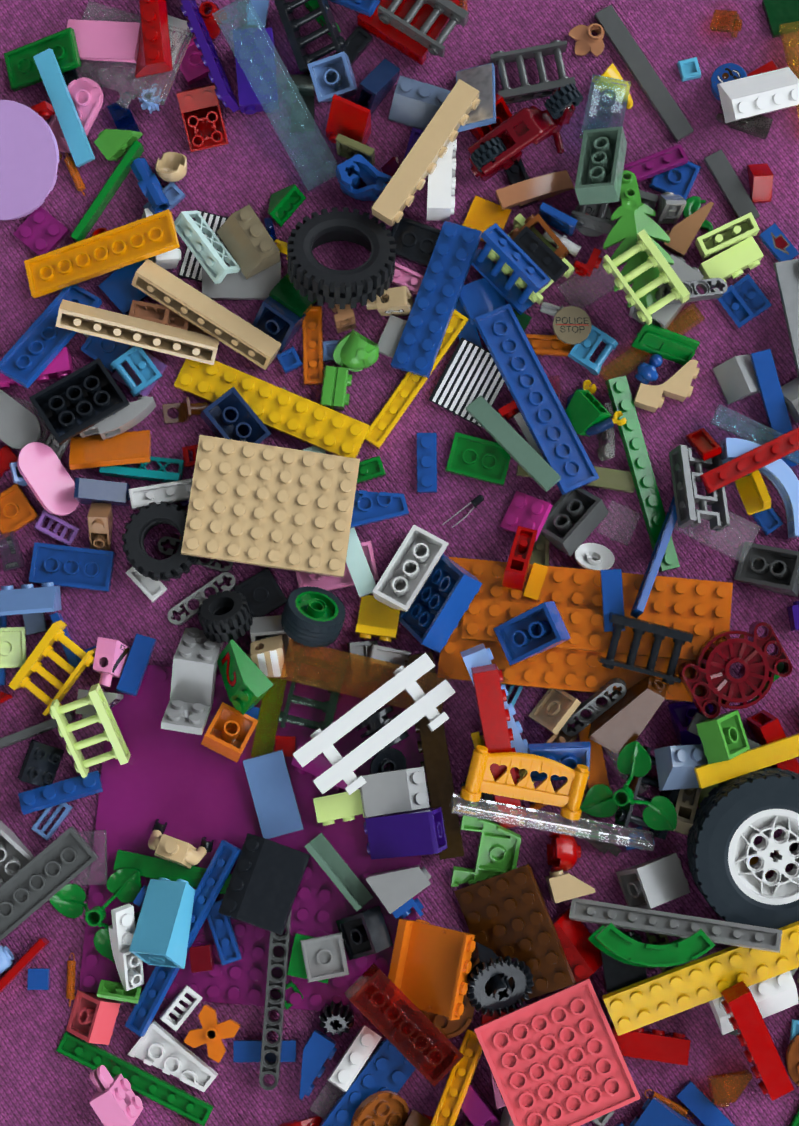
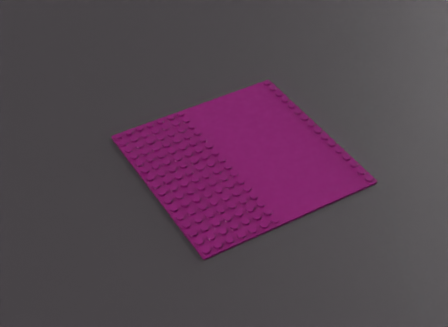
M148 665L137 696L118 692L116 688L120 678L112 677L109 692L124 694V697L111 708V711L131 756L129 762L120 765L118 759L116 760L115 758L102 762L101 783L103 792H100L98 797L93 850L99 857L91 866L88 895L89 910L95 906L102 907L114 894L107 889L106 885L109 877L116 872L113 868L118 849L157 857L154 856L155 850L150 849L148 846L156 819H159L158 822L160 824L167 822L164 834L187 842L195 848L200 847L202 837H206V841L214 840L212 851L206 853L202 860L194 865L208 868L222 840H226L242 849L247 833L263 838L243 760L275 752V736H296L297 750L300 742L308 743L312 739L310 735L319 728L322 731L384 684L368 682L351 683V681L294 676H287L285 678L267 677L274 685L261 701L254 706L261 708L259 721L236 763L201 745L203 737L222 702L234 707L229 700L219 670H216L214 702L202 735L161 729V721L170 701L172 667ZM403 690L381 708L393 706L395 710L387 714L391 718L409 708L413 699L406 690ZM413 725L407 729L410 736L390 747L404 754L407 762L406 769L421 767L420 762L424 761L423 753H419L417 741H421L420 733L415 732V726ZM365 727L359 731L354 728L335 742L333 746L343 758L371 736L361 738V735L368 731ZM104 741L103 753L111 751L113 747L110 741ZM285 757L304 829L268 840L310 855L292 906L288 967L296 933L314 937L340 933L336 920L376 906H380L393 946L378 953L349 960L345 949L349 975L329 978L328 983L318 981L308 983L307 979L287 975V984L291 981L295 983L304 998L302 999L299 993L295 992L292 987H289L286 990L285 1000L287 1003L293 1004L290 1009L321 1011L325 1003L330 1005L333 1000L335 1003L342 1001V1005L349 1004L354 1014L401 1018L405 1013L408 1016L409 1007L400 1004L390 1005L383 1003L398 922L401 917L396 919L392 913L388 912L365 879L370 874L419 865L420 867L421 855L371 860V855L367 852V842L369 841L368 834L364 832V822L366 821L363 818V814L355 815V820L343 822L341 818L336 819L335 824L323 826L322 822L318 823L313 798L342 792L331 788L322 794L313 782V775L308 772L303 775L295 771V766L291 765L294 757ZM371 757L358 767L355 773L357 777L370 775V764L374 757ZM321 832L373 896L359 911L353 908L304 847ZM236 860V862H235V864H234V866H233V868H232L230 874H233V871H234V868H235V866H236L237 860ZM140 876L141 886H148L152 878ZM219 893L215 901L223 899L225 894ZM116 897L104 909L106 917L102 922L109 926L112 925L111 910L128 903H123ZM129 902V904L134 906V914L141 910L142 906L139 907L133 902ZM412 907L410 909L412 912L403 919L416 921L417 911ZM206 918L191 947L212 943L215 968L211 971L192 973L190 954L188 952L185 968L179 969L165 998L174 999L188 985L203 997L201 1001L265 1006L270 931L230 918L242 959L222 966ZM87 922L85 925L79 989L84 992L97 993L101 980L121 983L116 964L101 955L94 946L93 939L96 932L105 927L90 926ZM284 928L282 935L286 933V928ZM278 945L273 949L276 956H283L285 953L282 946ZM142 961L144 984L141 986L143 991L156 966L148 965ZM274 967L272 974L277 978L281 977L283 970L280 967ZM273 988L270 991L271 996L275 999L281 997L278 988ZM188 993L184 995L189 1000H195Z

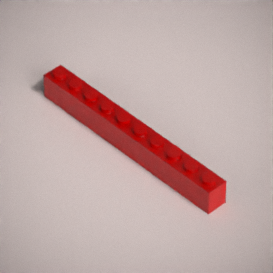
M509 1007V1013L514 1011L512 1007ZM487 1009L485 1015L481 1014L480 1025L498 1018L497 1011L494 1010V1014L491 1017ZM504 1009L501 1010V1016L507 1014ZM611 1022L610 1028L622 1056L688 1066L691 1040L685 1037L684 1033L673 1032V1035L665 1034V1031L661 1029H652V1032L644 1031V1027L618 1036L613 1022Z

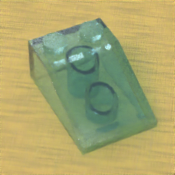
M592 75L579 138L583 139L584 130L623 126L631 81Z

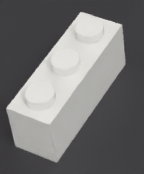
M362 1026L327 1080L343 1092H347L382 1037L367 1026Z

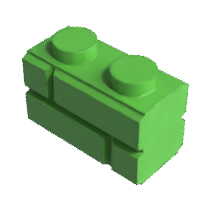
M325 366L320 405L339 411H344L345 405L349 406L350 394L346 393L347 386L352 384V375L349 374L348 368Z

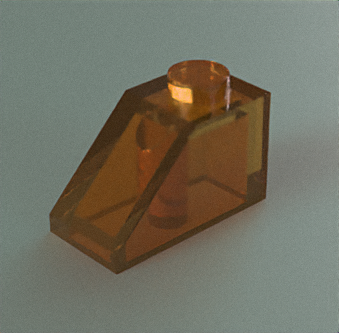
M748 1070L707 1076L711 1102L717 1105V1107H728L730 1103L736 1102L753 1078L752 1073Z

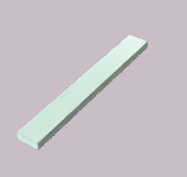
M315 446L303 449L304 451L326 454L325 450ZM350 528L346 564L358 596L361 598L372 594L376 583L355 528Z

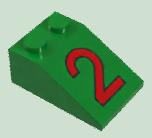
M233 639L220 653L217 664L229 700L234 708L244 715L261 701L274 684Z

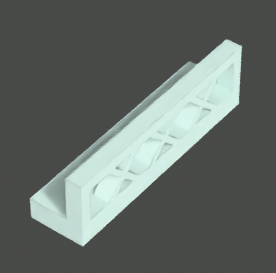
M198 210L182 211L174 221L176 232L215 284L221 283L227 274L240 271L239 265Z

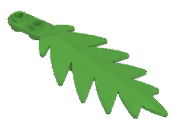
M623 171L620 191L621 206L611 216L612 221L619 220L607 236L603 249L623 241L610 258L613 260L636 245L637 233L645 229L667 262L673 265L674 260L653 240L656 239L669 243V236L649 217H655L656 212L648 205L642 203L636 175L631 171ZM645 251L638 252L622 263L627 262L620 273L622 276L626 275L646 262L649 256ZM651 267L628 282V284L633 283L632 290L636 292L659 277L660 272L657 267ZM615 285L614 291H618L619 289ZM658 287L639 299L645 308L652 305L653 302H657L655 294L659 289Z

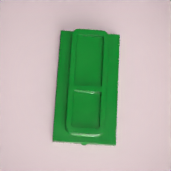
M645 322L631 346L651 354H659L664 359L684 366L692 359L700 342L653 324L648 326Z

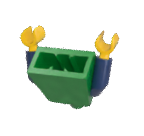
M585 380L583 388L580 387L568 396L565 412L577 435L593 436L614 427L615 423L622 426L627 421L626 418L617 420L618 417L623 415L621 411H616L613 418H610L611 414L592 395L596 392L597 387L590 380Z

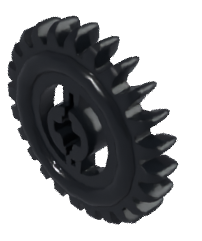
M498 956L497 960L490 958L489 963L486 961L482 962L483 966H477V972L473 971L470 974L472 978L467 980L468 989L466 996L470 1000L471 1006L475 1007L477 1012L481 1010L483 1015L487 1013V1009L491 1017L494 1014V1010L497 1011L499 1017L501 1016L502 1009L506 1013H509L510 1006L516 1010L515 1003L524 1006L522 998L529 1000V996L525 992L533 993L531 988L534 986L533 974L530 972V968L525 966L524 961H519L518 958H513L512 960L510 956H506L504 959H502V956ZM510 977H513L514 979L512 988L510 987L508 982ZM489 980V985L491 989L487 993L485 991V985Z

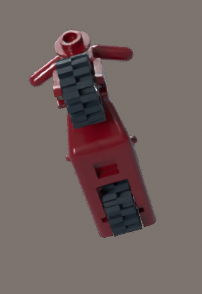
M573 83L567 84L565 87H559L558 91L554 90L549 99L546 100L544 105L547 110L541 111L536 106L523 108L467 149L472 155L469 160L473 165L470 169L476 178L480 176L485 182L502 169L510 168L514 164L513 161L517 159L519 162L522 156V149L532 142L537 145L551 135L554 137L557 153L563 154L564 146L560 130L563 125L570 124L569 121L576 109L575 107L583 100V96Z

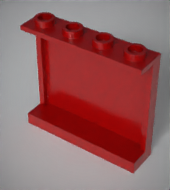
M380 0L379 5L387 9L393 0ZM403 0L394 14L404 19L416 0ZM450 0L460 6L459 0ZM427 3L423 4L410 24L420 30L434 10L433 7ZM379 5L371 17L359 13L357 16L358 26L421 65L424 63L428 49L392 25L384 24L378 17ZM440 14L426 35L436 40L449 22V17Z

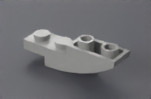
M143 396L138 398L137 401L129 402L130 405L81 432L80 436L84 438L100 433L102 439L105 440L124 433L144 420L155 409L156 403L153 396Z

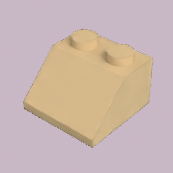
M549 871L550 875L545 876L551 900L554 903L596 893L595 888L566 871Z

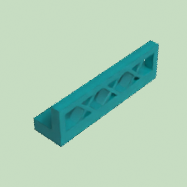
M151 456L150 462L140 463L141 466L138 468L118 465L100 467L99 470L102 476L167 483L182 480L184 460ZM151 462H157L161 468L156 471L148 470L145 466ZM170 464H179L178 473L167 472L165 468Z

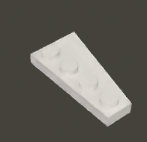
M156 1021L149 1026L145 1036L141 1037L127 1054L142 1060L143 1063L149 1066L153 1065L163 1070L162 1072L165 1074H171L179 1078L180 1081L202 1092L206 1091L218 1075L216 1071Z

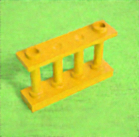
M62 620L51 625L8 685L14 691L21 687L27 688L47 705V708L42 713L44 716L50 714L49 708L52 701L58 699L60 703L85 668L90 667L94 663L96 648L86 653L65 636L63 630L67 624ZM55 641H60L82 659L76 668L53 651L52 645ZM48 656L70 674L64 684L42 666L41 661L44 657ZM33 672H37L59 690L53 699L31 682L29 677Z

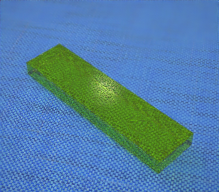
M267 677L274 685L262 698L251 757L273 752L287 680Z

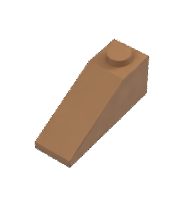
M709 202L675 225L671 231L667 230L666 234L669 236L670 242H664L662 247L683 258L714 203Z

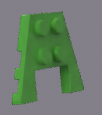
M463 809L460 829L481 832L475 868L453 866L451 887L459 886L458 884L463 883L473 884L515 869L521 844V835Z

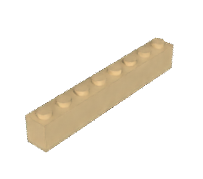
M461 79L457 81L372 206V215L391 227L395 222L399 223L404 215L403 210L405 207H409L414 201L415 196L413 195L415 192L423 188L428 173L431 175L437 166L436 162L439 157L442 159L446 154L449 142L455 141L459 133L458 129L461 125L465 126L470 111L478 107L480 99L477 89Z
M147 259L135 272L132 286L264 370L268 368L278 354L282 345L280 342L153 261Z
M62 299L55 326L214 365L219 340L209 335Z

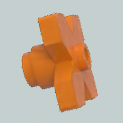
M205 1004L198 1015L202 1028L190 1029L184 1039V1043L192 1048L207 1044L208 1057L219 1063L226 1052L222 1039L235 1037L240 1024L232 1019L218 1022L216 1010ZM213 1030L215 1037L211 1036L208 1031Z

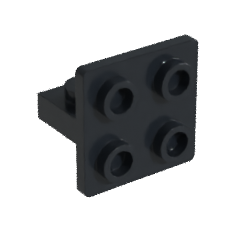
M32 739L17 778L20 781L41 787L52 784L64 750Z

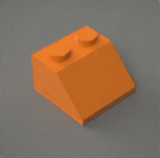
M222 702L203 737L201 745L237 763L259 720L247 714L242 715L234 707Z

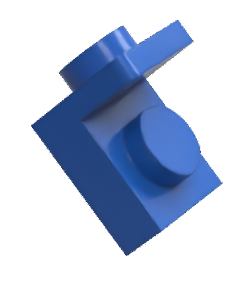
M411 898L392 912L396 919L399 917L403 919L412 912L410 909L414 907L421 917L424 915L422 912L424 906L418 898Z

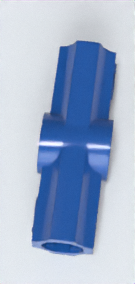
M137 158L133 160V163L130 165L138 180L137 183L141 191L149 200L154 212L159 213L168 210L170 204L162 191L163 187L155 173L153 174L146 159Z

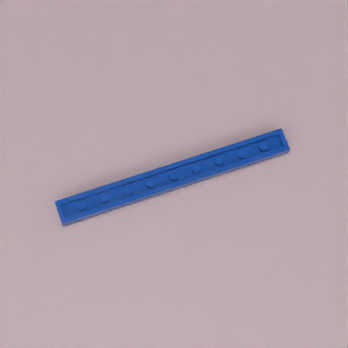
M226 840L221 841L195 891L187 954L240 855L241 849ZM156 966L140 995L139 1002L133 1008L125 1027L140 1037L145 1036L180 968Z

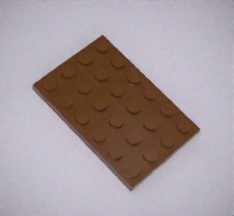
M529 864L454 891L469 931L475 935L474 941L492 949L497 956H502V959L506 956H510L511 960L518 958L519 961H524L525 966L530 968V972L533 974L534 986L531 987L533 993L525 992L529 999L576 983ZM510 977L508 982L510 987L512 988L514 979L513 977Z

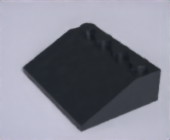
M99 358L29 397L33 408L59 445L130 405Z
M247 833L218 913L282 935L310 855Z

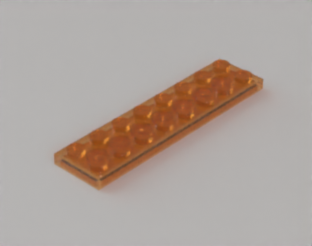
M290 639L280 679L365 699L395 676L393 672L402 665L323 646H318L317 648L308 647ZM427 672L416 682L423 692L427 694L445 679L449 682L450 677ZM403 690L386 704L407 709L415 702L407 691ZM443 703L436 707L440 714L442 711Z

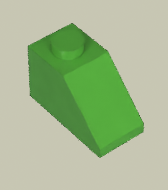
M105 129L99 133L94 143L107 160L118 161L129 150L135 140L138 141L143 134L131 130Z

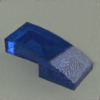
M125 98L107 106L118 130L140 132Z

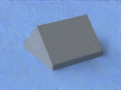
M749 354L734 356L712 369L728 405L760 392Z

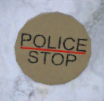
M567 306L560 309L554 316L552 323L553 331L557 338L571 345L579 344L586 340L592 326L588 314L575 306Z

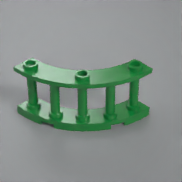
M609 923L606 927L601 925L587 938L595 947L609 957L628 965L645 968L669 967L687 963L704 955L715 946L702 929L697 930L688 938L680 937L664 945L641 943L628 937L612 923Z

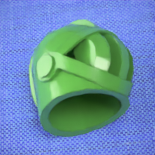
M354 329L344 336L333 350L334 361L352 372H359L364 368L370 367L379 357V345Z

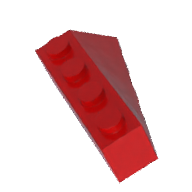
M139 0L142 28L135 77L139 78L173 71L166 0Z

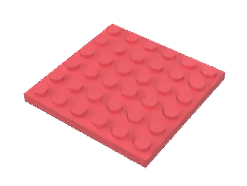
M589 978L474 1028L514 1126H580L641 1099Z

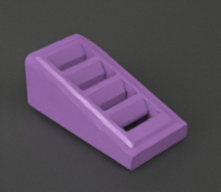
M43 510L34 526V529L68 546H71L79 531V528ZM49 518L50 520L46 528H43L42 525L45 519ZM55 521L57 522V525L55 526L53 532L49 531V529ZM60 526H65L60 536L56 535ZM69 528L72 531L66 540L63 537Z

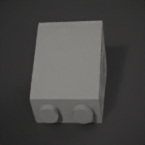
M677 853L663 855L616 872L627 906L652 909L690 893L688 880L684 876Z
M419 865L370 874L365 880L391 914L431 884L429 879L432 877L424 866L420 868Z

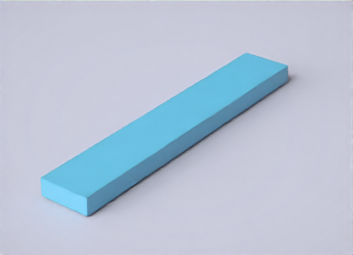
M49 48L33 56L75 165L80 167L95 160V156L53 49Z

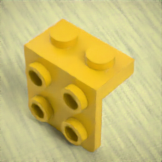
M372 595L361 597L356 634H359V638L371 639V636L380 637L379 641L391 642L392 639L396 640L400 610L388 607L376 600Z

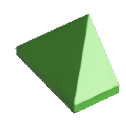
M101 980L97 997L138 1004L142 986L125 991L122 983Z

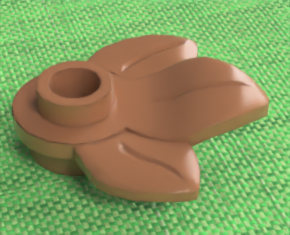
M600 24L578 25L570 30L568 35L577 41L574 48L575 55L584 56L591 52L594 56L598 57L603 52L605 45L602 39L604 38L605 31ZM592 32H597L598 35H597V36H593L591 33H592Z

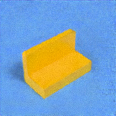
M759 469L750 473L749 476L735 481L747 515L771 508V498Z

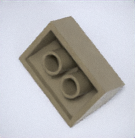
M250 204L232 213L217 230V235L241 268L240 270L246 279L280 262V250Z

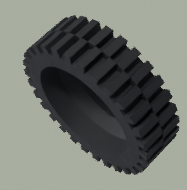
M333 207L332 212L329 213L326 208L321 210V215L313 212L311 213V219L308 216L304 217L303 224L298 222L296 229H292L287 244L288 275L290 282H294L296 291L300 289V295L305 297L308 294V300L312 303L317 299L318 305L323 306L326 302L328 303V308L334 309L335 304L340 305V309H345L346 304H350L351 309L356 308L358 302H360L361 306L367 305V299L374 302L376 294L381 297L384 294V289L388 290L395 271L396 244L394 236L391 237L390 229H386V224L383 222L378 224L379 219L375 216L369 219L370 213L364 212L363 215H360L359 209H354L353 213L349 212L348 207H343V211H338V207ZM347 241L363 246L371 252V255L363 265L357 268L334 270L320 264L313 256L312 250L328 242Z

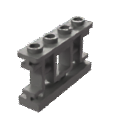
M680 444L669 452L678 527L686 528L689 525L695 527L701 523V519L710 521L711 530L719 532L730 525L725 486L708 494L705 488L706 496L697 495L696 482H702L700 475L703 474L702 468H705L708 472L722 465L721 455L719 454L703 461L702 458L692 457V449L687 448V445ZM690 466L694 467L695 472H690ZM695 503L699 504L700 510H695ZM707 505L712 507V511H708Z

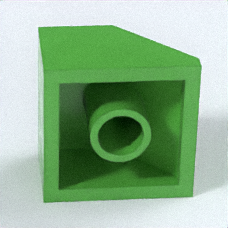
M738 710L718 715L715 718H708L696 724L708 764L728 761L750 750Z

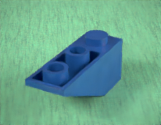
M316 1028L303 1048L300 1099H303L304 1095H310L315 1086L312 1084L315 1077H321L326 1069L323 1064L327 1058L331 1060L337 1051L335 1048L336 1041Z

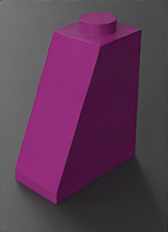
M470 1083L461 1106L462 1111L473 1126H498L501 1120Z

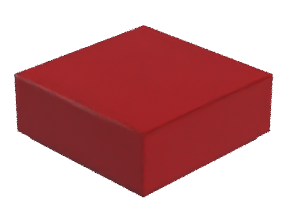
M275 736V751L283 749L284 757H294L293 753L296 752V736Z

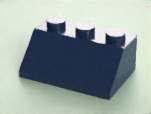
M234 387L210 404L200 414V417L218 438L260 444L271 435V432Z

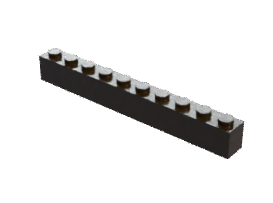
M432 652L426 653L434 663ZM424 653L409 655L408 660H404L405 668ZM435 667L416 680L425 694L437 686ZM440 704L439 706L436 707V709H437V710L439 711V713L441 714L442 711H441V704ZM424 716L414 724L415 732L420 733L421 741H417L418 751L423 753L424 761H421L420 764L421 767L424 766V772L427 776L426 785L427 792L430 795V808L442 807L448 847L435 855H439L440 860L464 856L444 723L431 732L427 726L430 722Z

